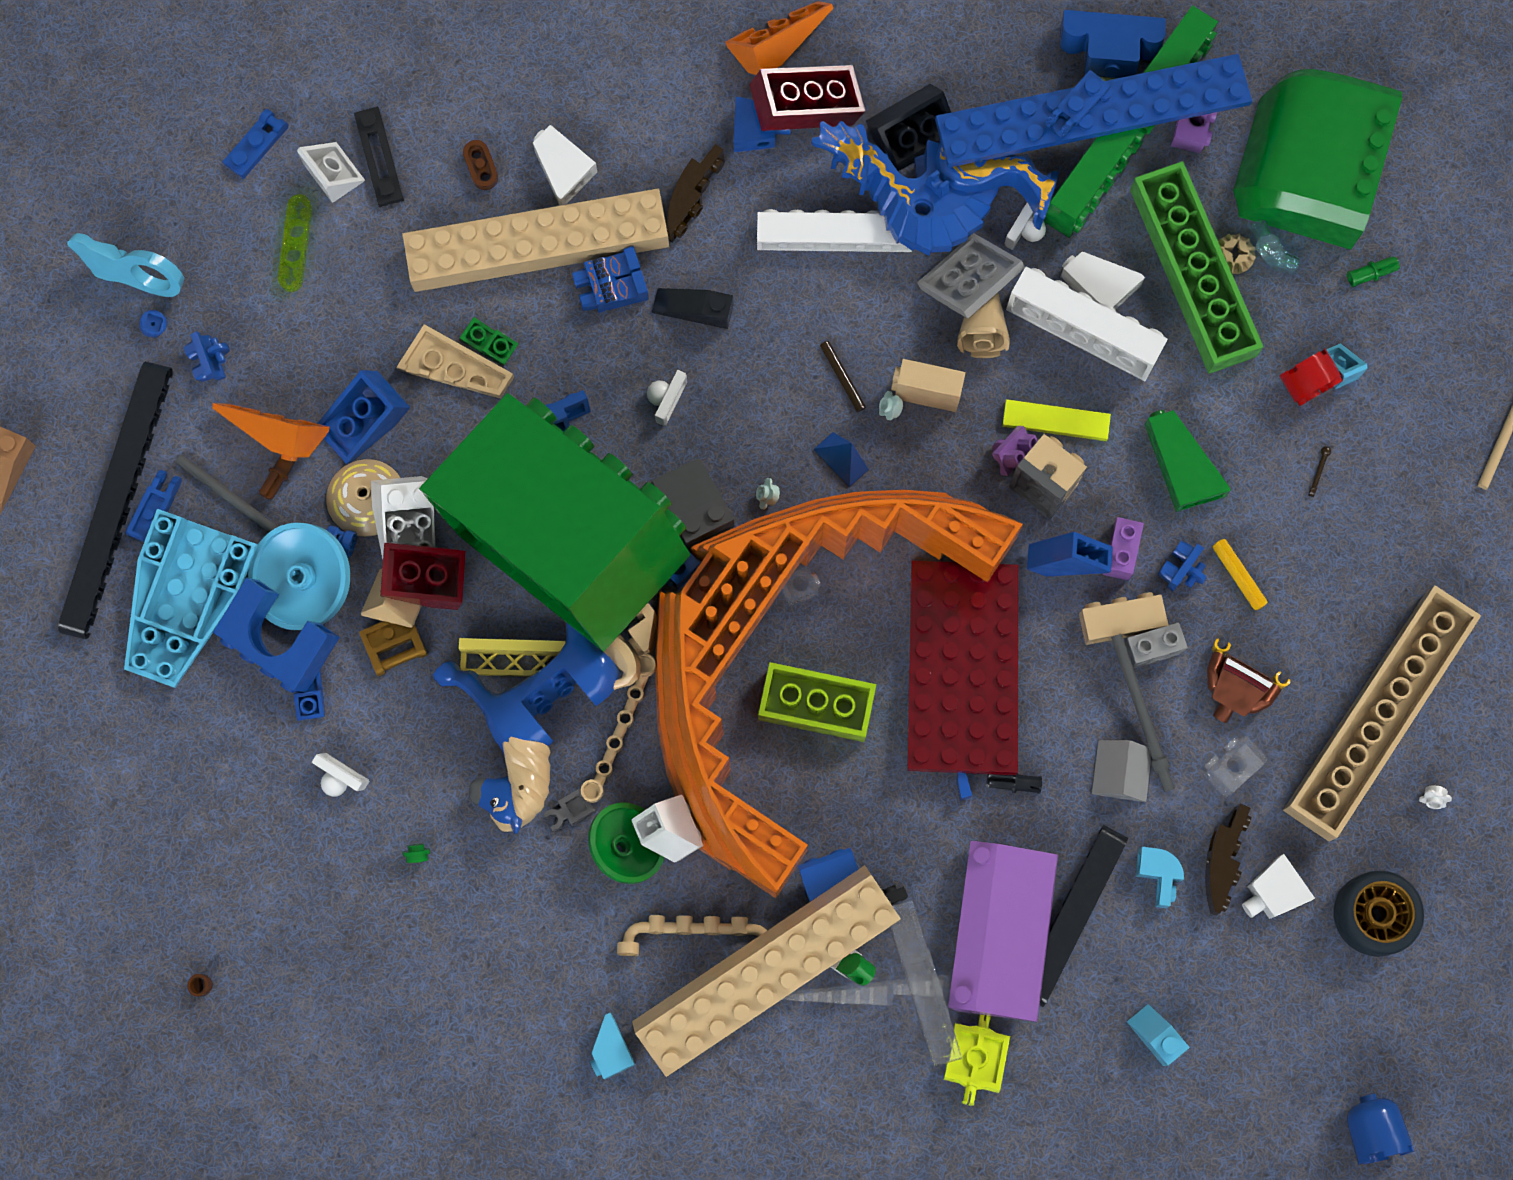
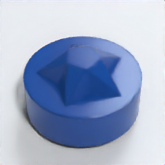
M156 310L145 312L139 320L141 332L151 338L160 336L167 326L165 316Z

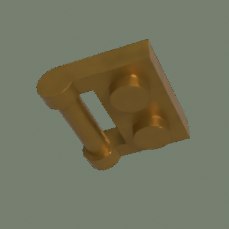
M383 621L359 631L378 677L386 674V670L416 657L421 659L428 656L415 623L413 628ZM411 640L413 641L415 647L380 661L379 654Z

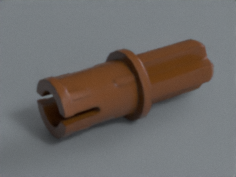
M280 455L274 467L269 468L270 474L259 490V494L265 499L272 500L282 483L288 480L287 475L296 461L281 459Z

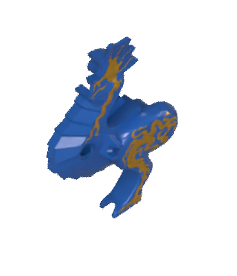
M822 121L819 126L820 135L812 138L811 141L813 146L834 154L831 169H836L839 162L845 165L842 177H851L861 184L859 195H864V191L869 190L872 200L877 201L880 215L884 216L886 231L891 232L897 244L900 242L913 251L915 249L928 256L934 252H951L953 246L966 242L970 235L980 230L984 223L983 220L989 214L990 206L997 196L999 188L1002 186L1014 187L1024 197L1033 211V225L1036 229L1040 230L1059 174L1058 171H1052L1047 176L1041 174L1035 168L1028 154H1013L947 168L941 141L936 143L928 140L924 154L914 159L916 178H907L896 170L887 154H884L877 145L868 142L863 124L851 128L840 121L836 127H832Z

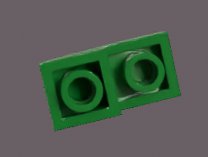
M473 317L459 338L464 344L503 366L518 346L517 342L499 330L491 329L475 317Z

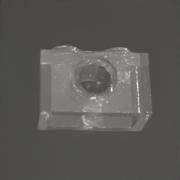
M1247 736L1243 737L1240 741L1235 737L1224 747L1227 751L1226 754L1221 758L1215 755L1204 765L1207 771L1202 776L1224 799L1234 793L1269 760ZM1228 759L1237 761L1239 764L1238 772H1232L1228 768Z

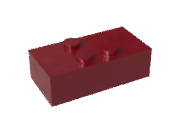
M853 65L760 69L749 84L761 131L820 128V122L822 121L832 127H836L840 121L844 122L847 126H852L865 112Z

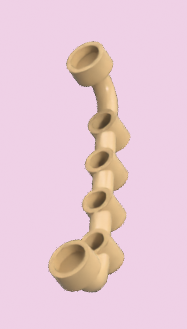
M649 654L639 655L641 664L640 678L628 689V700L624 709L617 715L618 724L613 735L607 739V750L603 759L596 765L597 774L594 780H587L581 786V795L587 802L595 803L602 798L605 780L613 773L612 763L616 754L623 749V737L627 728L631 727L634 723L633 714L637 704L644 699L643 690L648 677L656 670V662ZM638 690L641 692L640 697L632 698L631 693ZM628 715L630 716V721L622 723L620 721L621 717ZM613 740H618L620 745L617 748H611L610 743ZM602 765L609 766L607 773L603 774L600 772Z
M650 915L648 922L635 923L627 929L623 942L617 943V955L638 956L639 943L634 942V938L639 933H676L678 935L727 934L733 936L756 935L759 937L767 930L761 925L748 924L747 917H732L731 923H720V917L706 916L704 917V923H693L692 916H676V922H665V916Z

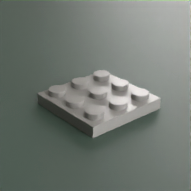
M973 233L967 238L966 242L960 244L917 283L922 291L968 319L1025 267L1022 260Z

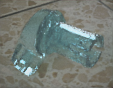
M1260 220L1254 222L1251 226V231L1258 241L1256 250L1273 270L1295 275L1300 258L1284 251L1278 236L1270 232L1265 220H1262L1261 223Z

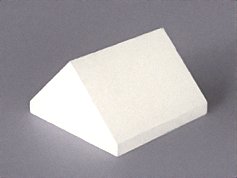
M337 142L299 147L297 150L304 166L332 203L365 181Z

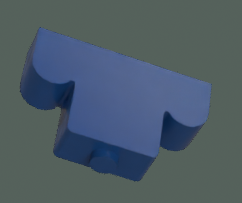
M1064 10L1060 28V47L1069 54L1085 52V74L1091 70L1100 77L1122 78L1136 75L1140 58L1148 61L1153 60L1162 48L1166 34V18Z

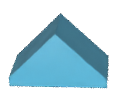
M1341 343L1326 349L1342 375L1340 377L1343 381L1334 386L1335 389L1358 380L1368 368L1367 363Z

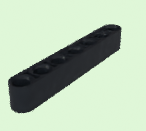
M1105 825L1101 827L1099 836L1094 841L1086 857L1085 864L1082 865L1074 880L1073 888L1069 890L1062 904L1063 908L1060 914H1057L1049 930L1051 932L1047 941L1040 1006L1042 1007L1047 1003L1128 841V837Z

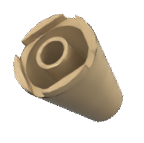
M998 292L968 319L963 318L957 338V347L962 353L966 350L971 352V357L994 358L1000 356V351L1004 349L1007 351L1009 349L1010 338Z

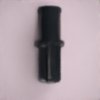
M988 774L986 783L989 788L1012 790V793L1024 791L1040 794L1042 776Z

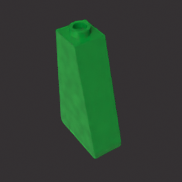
M1159 410L1150 414L1145 423V428L1175 511H1182L1225 498L1231 491L1229 485L1174 410L1166 413L1165 410Z

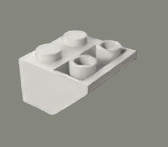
M683 795L655 803L631 819L641 845L673 862L680 861L704 846L701 841V833L694 824L690 807L685 802Z

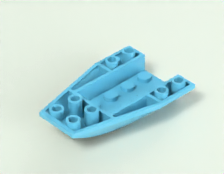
M157 509L138 557L124 670L176 688L213 634V631L243 584L258 544Z

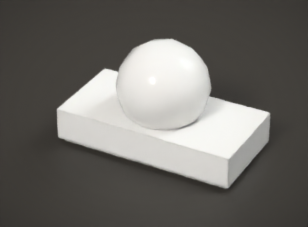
M1026 203L1006 236L1004 245L1011 250L1014 249L1021 236L1027 241L1036 242L1042 239L1046 233L1044 221L1040 230L1034 227L1032 222L1033 211L1028 203Z
M677 370L670 385L665 381L658 380L652 382L648 387V400L653 405L659 406L655 414L656 423L663 426L667 425L687 384L686 373Z
M327 753L316 754L312 761L313 764L326 771L321 779V787L329 796L337 797L342 795L347 785L356 791L365 790L370 782L369 779Z

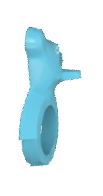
M81 233L74 234L67 242V245L81 258L97 278L120 282L162 297L178 295L183 286L184 276L182 272L172 262L154 252L134 250L127 254L124 250H118L115 245L95 241L88 235ZM138 265L153 268L163 274L168 280L155 278L143 271Z

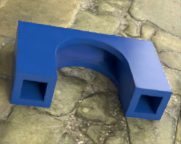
M246 578L213 633L221 638V644L241 652L240 657L251 664L256 663L261 667L260 671L264 675L280 680V686L291 693L295 691L307 692L340 637L321 623L307 621L289 650L278 656L272 655L263 644L261 627L264 618L279 594L260 580Z

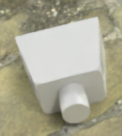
M1283 854L1275 858L1247 886L1253 897L1244 902L1242 907L1251 918L1264 910L1270 919L1312 901L1315 897Z

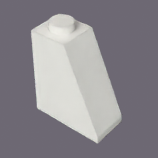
M551 125L545 130L539 131L535 136L533 142L535 153L560 206L567 205L597 173L596 163Z
M1081 252L1076 257L1070 256L1062 265L1064 269L1061 278L1077 293H1086L1093 301L1101 305H1109L1115 310L1142 285L1145 279L1138 272L1085 252Z

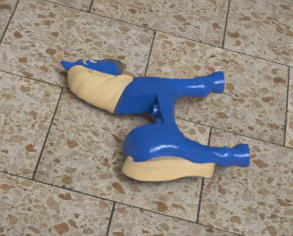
M566 623V642L557 656L532 676L499 694L487 689L476 672L461 670L455 661L450 660L443 663L434 672V680L441 687H459L474 700L483 712L495 742L503 752L508 776L497 779L480 777L473 780L469 787V798L471 801L489 812L490 817L501 831H513L514 834H517L522 827L535 818L536 814L542 811L544 801L549 794L551 765L548 760L550 755L548 746L553 740L534 716L549 712L553 707L552 703L559 697L568 696L573 691V685L576 683L597 706L614 690L630 686L636 680H639L641 670L639 656L621 635L602 652ZM619 670L623 671V675L621 678H619Z

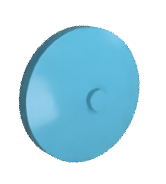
M289 523L270 531L259 542L248 570V578L260 580L279 594L265 617L268 621L284 629L302 630L307 621L318 622L323 625L340 610L349 591L350 565L342 545L330 532L313 524Z

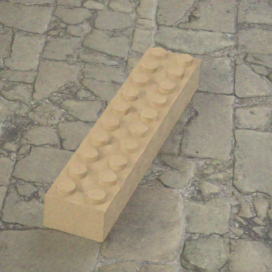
M659 188L402 233L410 283L414 292L571 265L590 260L594 261L598 258L622 253L625 248L634 246L636 253L669 247Z
M1435 585L1425 592L1283 811L1329 842L1338 838L1481 615Z
M864 865L633 1020L635 1034L667 1077L901 920V918Z

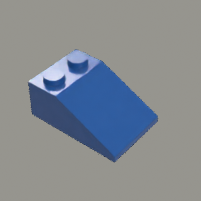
M360 370L317 424L330 427L324 439L342 460L349 464L395 427L410 409V406L378 371Z

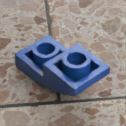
M320 669L307 692L295 691V694H293L297 721L325 717Z

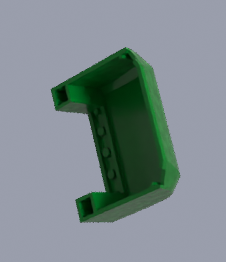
M1300 69L1280 78L1259 99L1233 189L1239 212L1238 216L1351 250L1364 232L1370 217L1401 105L1402 91L1354 77L1317 69Z

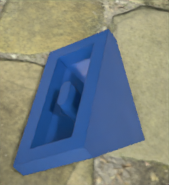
M834 432L814 448V451L849 487L869 470L853 444Z

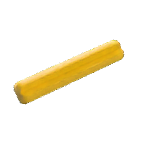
M1221 539L1213 545V550L1253 609L1259 610L1267 604V599L1227 540Z

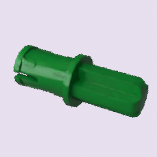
M1392 256L1375 263L1370 261L1364 267L1348 271L1346 276L1351 287H1356L1371 280L1376 282L1379 280V277L1398 271L1400 269L1399 260Z

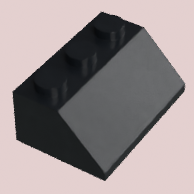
M929 84L867 119L866 124L875 144L884 154L888 155L891 163L899 171L913 163L916 157L924 154L928 140L939 143L940 137L935 118L937 115L951 113L944 91Z

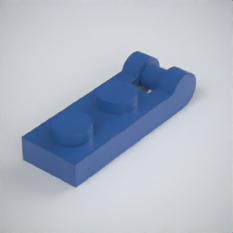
M265 109L255 125L222 161L223 164L244 179L288 129L289 124L282 119L278 120L272 111ZM268 125L273 128L270 133L265 131Z

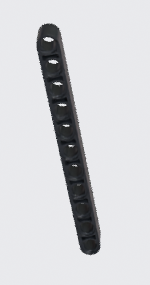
M145 361L140 368L58 624L59 633L82 639L90 637L91 633H88L89 628L94 625L99 609L96 608L98 600L101 601L107 584L104 581L106 575L110 574L115 559L112 556L114 550L118 549L123 534L120 531L122 525L126 524L131 509L128 506L130 500L133 501L138 487L136 481L138 475L141 476L146 462L144 456L146 451H149L154 434H152L154 426L157 427L162 409H160L162 402H165L170 385L167 384L169 378L173 377V369L171 367Z

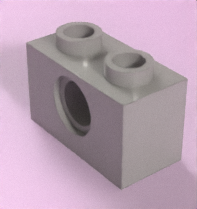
M1179 623L1128 637L1124 642L1133 668L1183 654L1188 648Z

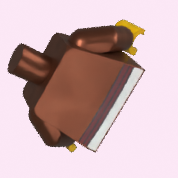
M1219 638L1216 639L1207 667V687L1212 692L1211 698L1220 702L1213 716L1227 723L1234 711L1242 716H1246L1248 713L1256 714L1272 706L1281 693V689L1290 684V679L1288 678L1282 684L1278 680L1281 672L1276 673L1271 678L1228 654L1231 647L1229 642L1226 649H1220L1217 645Z

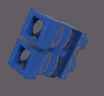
M634 246L625 248L622 253L598 258L594 261L584 262L585 268L572 273L576 289L588 285L591 288V292L579 295L583 311L597 309L598 313L648 300V289L640 270Z

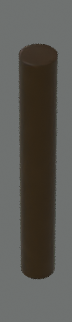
M829 341L823 342L820 347L857 412L862 411L866 406Z

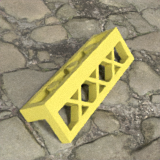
M459 638V650L461 652L460 669L463 671L472 670L478 675L530 677L538 672L537 670L541 666L544 668L546 666L544 663L552 656H557L566 641ZM467 654H479L485 661L477 669H466ZM483 654H490L492 656L487 659ZM498 655H506L512 662L504 670L496 669L491 663ZM510 655L519 656L514 660ZM525 655L533 656L539 662L532 670H523L518 664ZM537 656L546 657L541 661ZM487 665H489L492 669H483V668H485ZM515 665L519 670L510 669Z

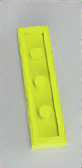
M1006 399L1002 427L1015 429L1017 426H1024L1029 431L1107 441L1111 414Z

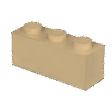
M1152 592L1140 594L1134 600L1127 601L1126 597L1111 600V604L1101 605L1100 602L1089 603L1079 613L1086 645L1111 641V637L1121 634L1123 638L1169 626L1162 595L1153 596Z

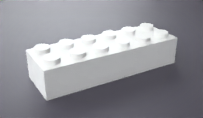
M1025 267L1011 292L1006 308L1007 311L1143 381H1146L1168 340L1163 337L1160 331L1153 328L1148 329L1140 325L1139 321L1133 317H1124L1116 313L1113 307L1106 304L1101 305L1093 301L1086 293H1077L1069 289L1066 283L1060 280L1054 281L1036 268L1030 269Z

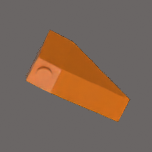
M212 404V409L270 451L282 454L281 459L288 461H297L298 457H309L328 434L330 428L329 426L301 419H287L283 415L260 414L261 411L233 404Z

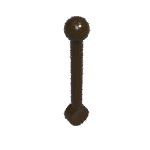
M1328 446L1321 449L1322 457L1308 494L1310 497H1314L1317 491V485L1327 456L1331 454V448Z

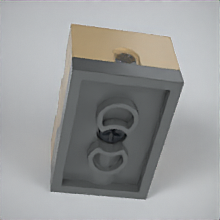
M1043 434L1018 464L1009 488L1051 520L1075 491L1087 466L1084 465V461L1080 456L1075 453L1070 454L1063 449V445L1058 439Z

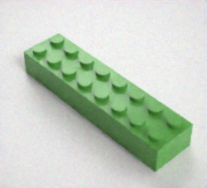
M1182 161L1136 177L1130 189L1208 374L1256 358L1263 349V344L1184 162Z

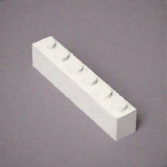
M768 209L758 212L757 250L912 252V250L900 242L897 244L891 232L886 231L884 216L880 215L879 211L856 213L851 210H845L841 213H830L827 210H818L815 213H804L802 210L778 212L777 210Z

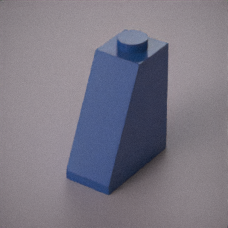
M1077 532L1063 534L1029 544L1027 570L1046 577L1110 573L1113 547Z

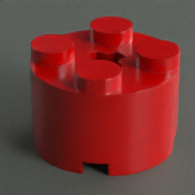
M1326 348L1295 365L1291 370H1287L1279 375L1292 399L1299 406L1320 395L1318 390L1324 393L1343 381L1340 377L1342 376Z

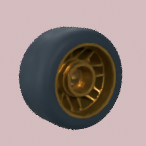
M1371 871L1354 877L1342 887L1334 904V921L1342 939L1354 950L1369 956H1387L1403 951L1417 939L1423 927L1424 908L1417 890L1405 878L1388 871ZM1372 907L1377 908L1381 913L1379 922H1376L1372 917Z

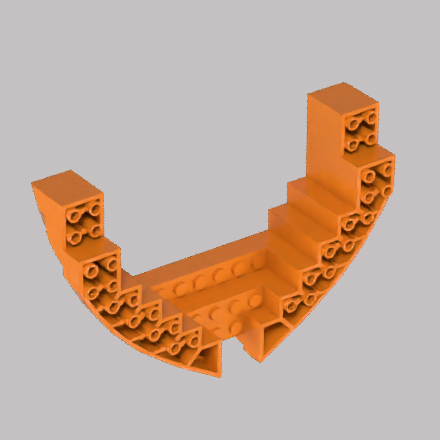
M916 490L862 491L811 500L753 519L698 543L690 549L691 554L702 561L681 592L677 594L667 592L665 594L661 591L658 595L655 682L657 727L667 778L674 797L683 795L685 802L690 807L692 819L696 828L701 833V841L704 845L699 848L700 851L727 869H733L774 898H777L807 853L808 844L721 787L731 773L730 759L715 749L724 735L723 724L720 717L709 711V708L717 698L716 684L798 565L801 563L807 567L821 546L844 560L858 539L881 553L894 532H896L936 559L940 560L943 555H946L988 582L1017 539L1023 523L1002 514L991 512L974 502L953 498L941 492Z

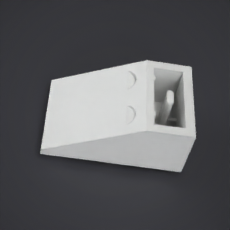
M417 476L371 481L372 510L382 559L384 543L435 547L434 507L419 490L427 478Z

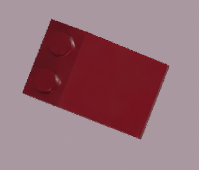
M384 543L380 596L430 608L458 610L463 600L466 551Z

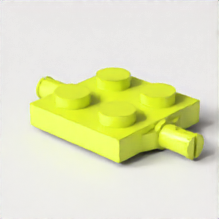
M980 1014L978 1026H966L955 1023L943 1080L959 1083L966 1087L962 1103L967 1105L969 1100V1106H974L977 1090L984 1089L999 1093L1001 1089L1010 1036L991 1030L989 1028L991 1016L989 1015L985 1017V1015Z

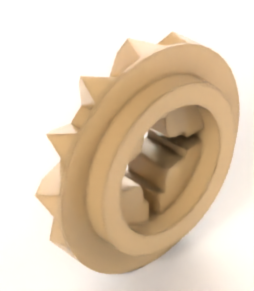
M1239 233L1237 235L1228 234L1219 239L1218 243L1232 274L1243 273L1252 266L1256 256L1255 247L1250 243L1249 238H1244ZM1237 244L1238 252L1242 255H1238L1233 262V255L1229 251H1232Z

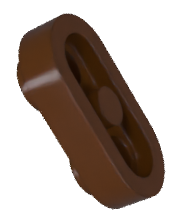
M480 140L468 142L464 146L463 156L473 183L478 189L490 190L496 186L498 174L489 149ZM474 153H481V157L478 159L472 157ZM483 175L490 176L487 181H482L481 177Z

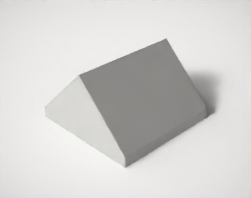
M1098 740L1092 794L1146 802L1152 757L1149 747L1130 740Z

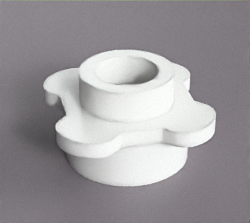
M1435 785L1426 787L1424 796L1419 798L1420 802L1426 803L1432 809L1445 808L1446 803L1452 800V797L1448 795L1447 789Z

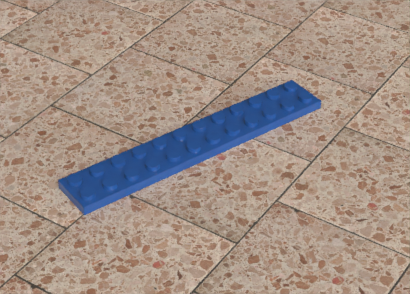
M1239 54L1105 81L1110 85L1108 92L1076 127L1073 126L1063 138L1057 135L1060 127L1067 122L1063 116L1050 128L1045 125V122L1073 88L937 115L935 121L947 168L1250 106L1252 98Z

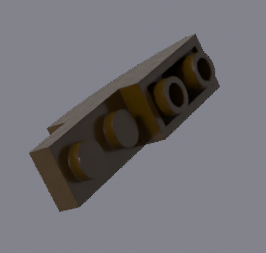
M716 144L701 163L691 158L677 181L670 201L667 218L668 240L672 243L676 237L681 238L688 229L687 223L692 217L695 219L699 216L703 209L701 193L709 186L711 175L714 172L718 174L725 164L724 149Z
M1241 803L1235 807L1227 827L1222 824L1215 827L1208 849L1205 886L1210 914L1215 916L1220 914L1221 911L1225 912L1231 901V896H1228L1230 888L1237 885L1242 873L1238 870L1241 863L1231 859V856L1235 857L1240 849L1241 841H1238L1241 831L1245 832L1252 818L1248 815L1251 808Z

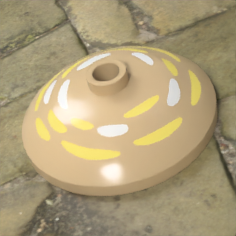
M371 459L357 460L341 468L332 478L326 494L327 509L332 520L345 532L347 530L357 532V536L368 537L378 535L372 510L371 481L400 478L398 473L389 465ZM367 490V495L360 497L359 492Z

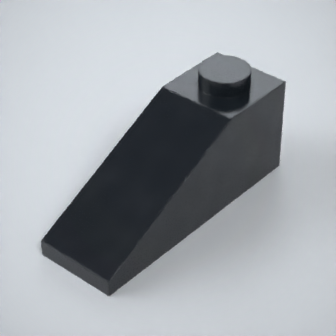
M658 288L652 313L728 329L734 306L733 295L701 289Z

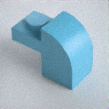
M1149 847L1138 849L1136 877L1158 879L1155 907H1170L1171 902H1175L1176 886L1172 885L1173 881L1181 882L1184 880V872L1180 862L1173 854L1163 849Z

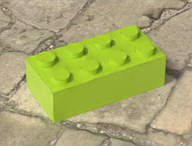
M769 662L758 720L865 742L877 684Z

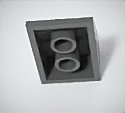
M699 458L652 480L653 485L671 501L672 505L668 509L685 524L686 530L680 537L687 549L735 527L734 518Z

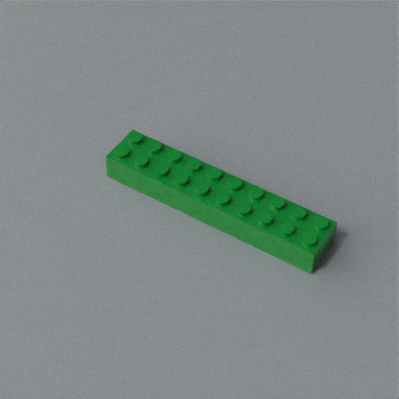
M1192 5L1144 73L1199 62L1201 57L1205 58L1218 34L1215 32L1218 21ZM1156 125L1097 137L1049 203L1044 222L1068 238L1074 232L1079 234L1087 222L1085 219L1089 213L1093 214L1101 202L1100 198L1102 195L1110 191L1115 183L1114 179L1117 174L1121 175L1129 163L1128 159L1130 156L1138 152L1143 144V138L1146 134L1150 135Z

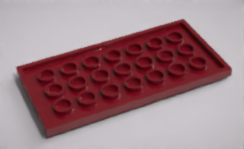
M911 561L907 771L997 775L1018 774L1019 565L999 564L989 581L986 582L957 562Z

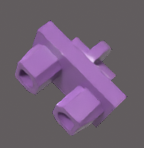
M1017 426L1005 440L999 439L993 444L992 455L1000 465L1001 475L1008 476L1014 468H1017L1018 464L1038 441L1036 435L1027 434L1024 426Z

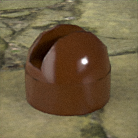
M195 974L189 979L187 987L191 995L202 997L210 993L213 983L207 975ZM201 978H203V980H204V990H203V984H202V979H201Z

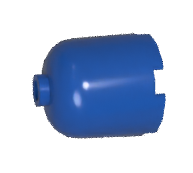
M1370 1094L1360 1097V1103L1348 1111L1347 1124L1358 1165L1388 1160V1156L1400 1154V1156L1415 1152L1401 1110L1394 1101L1386 1098L1377 1099L1376 1094Z

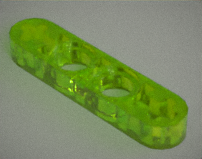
M302 194L292 196L287 203L278 270L280 286L283 290L290 293L298 291L303 284L312 216V205L309 199ZM299 202H302L303 205L306 207L301 208V219L297 218L298 213L294 207L298 206ZM295 226L304 228L303 234L299 237H292L290 235L291 229ZM298 250L301 253L298 260L293 262L287 260V255L290 251ZM288 267L293 268V276L297 279L292 281L291 285H288L284 280L290 277Z

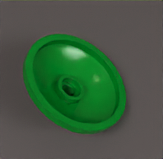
M615 803L604 808L593 819L588 833L589 850L595 864L606 876L624 884H637L649 879L660 869L664 861L663 856L641 845L631 819L645 811V809L632 803ZM616 845L621 846L622 852L617 849Z

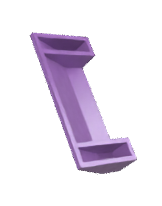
M970 842L948 1008L959 1012L1033 1022L1038 1021L1058 862L1057 854L996 843Z

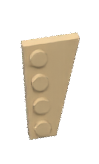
M425 324L396 367L401 372L500 399L514 378L513 373Z

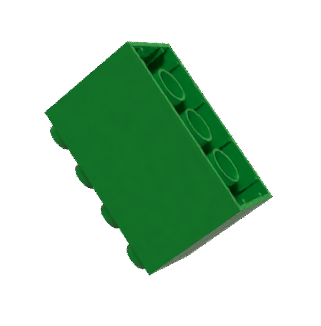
M507 393L420 486L419 490L462 540L604 652L691 555L679 537L686 530V526L668 509L672 503L667 496L650 482H646L639 489L629 480L633 476L632 472L617 457L607 453L601 460L591 452L595 447L594 444L573 425H569L563 432L553 424L557 420L555 414L537 398L533 397L524 405Z

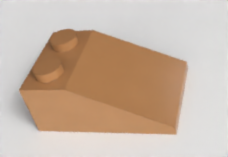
M0 427V514L36 447L26 437Z

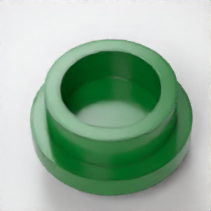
M412 844L407 846L408 850L402 852L403 856L406 857V863H418L428 861L430 848H424V844Z

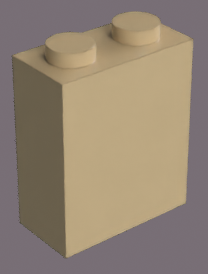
M903 359L901 367L896 366L891 390L896 391L895 395L899 396L902 401L956 412L966 372Z

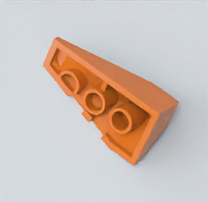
M820 1L814 2L790 12V19L783 18L768 21L769 28L756 32L754 28L748 29L726 41V46L750 74L756 75L760 69L778 68L834 9L833 5Z

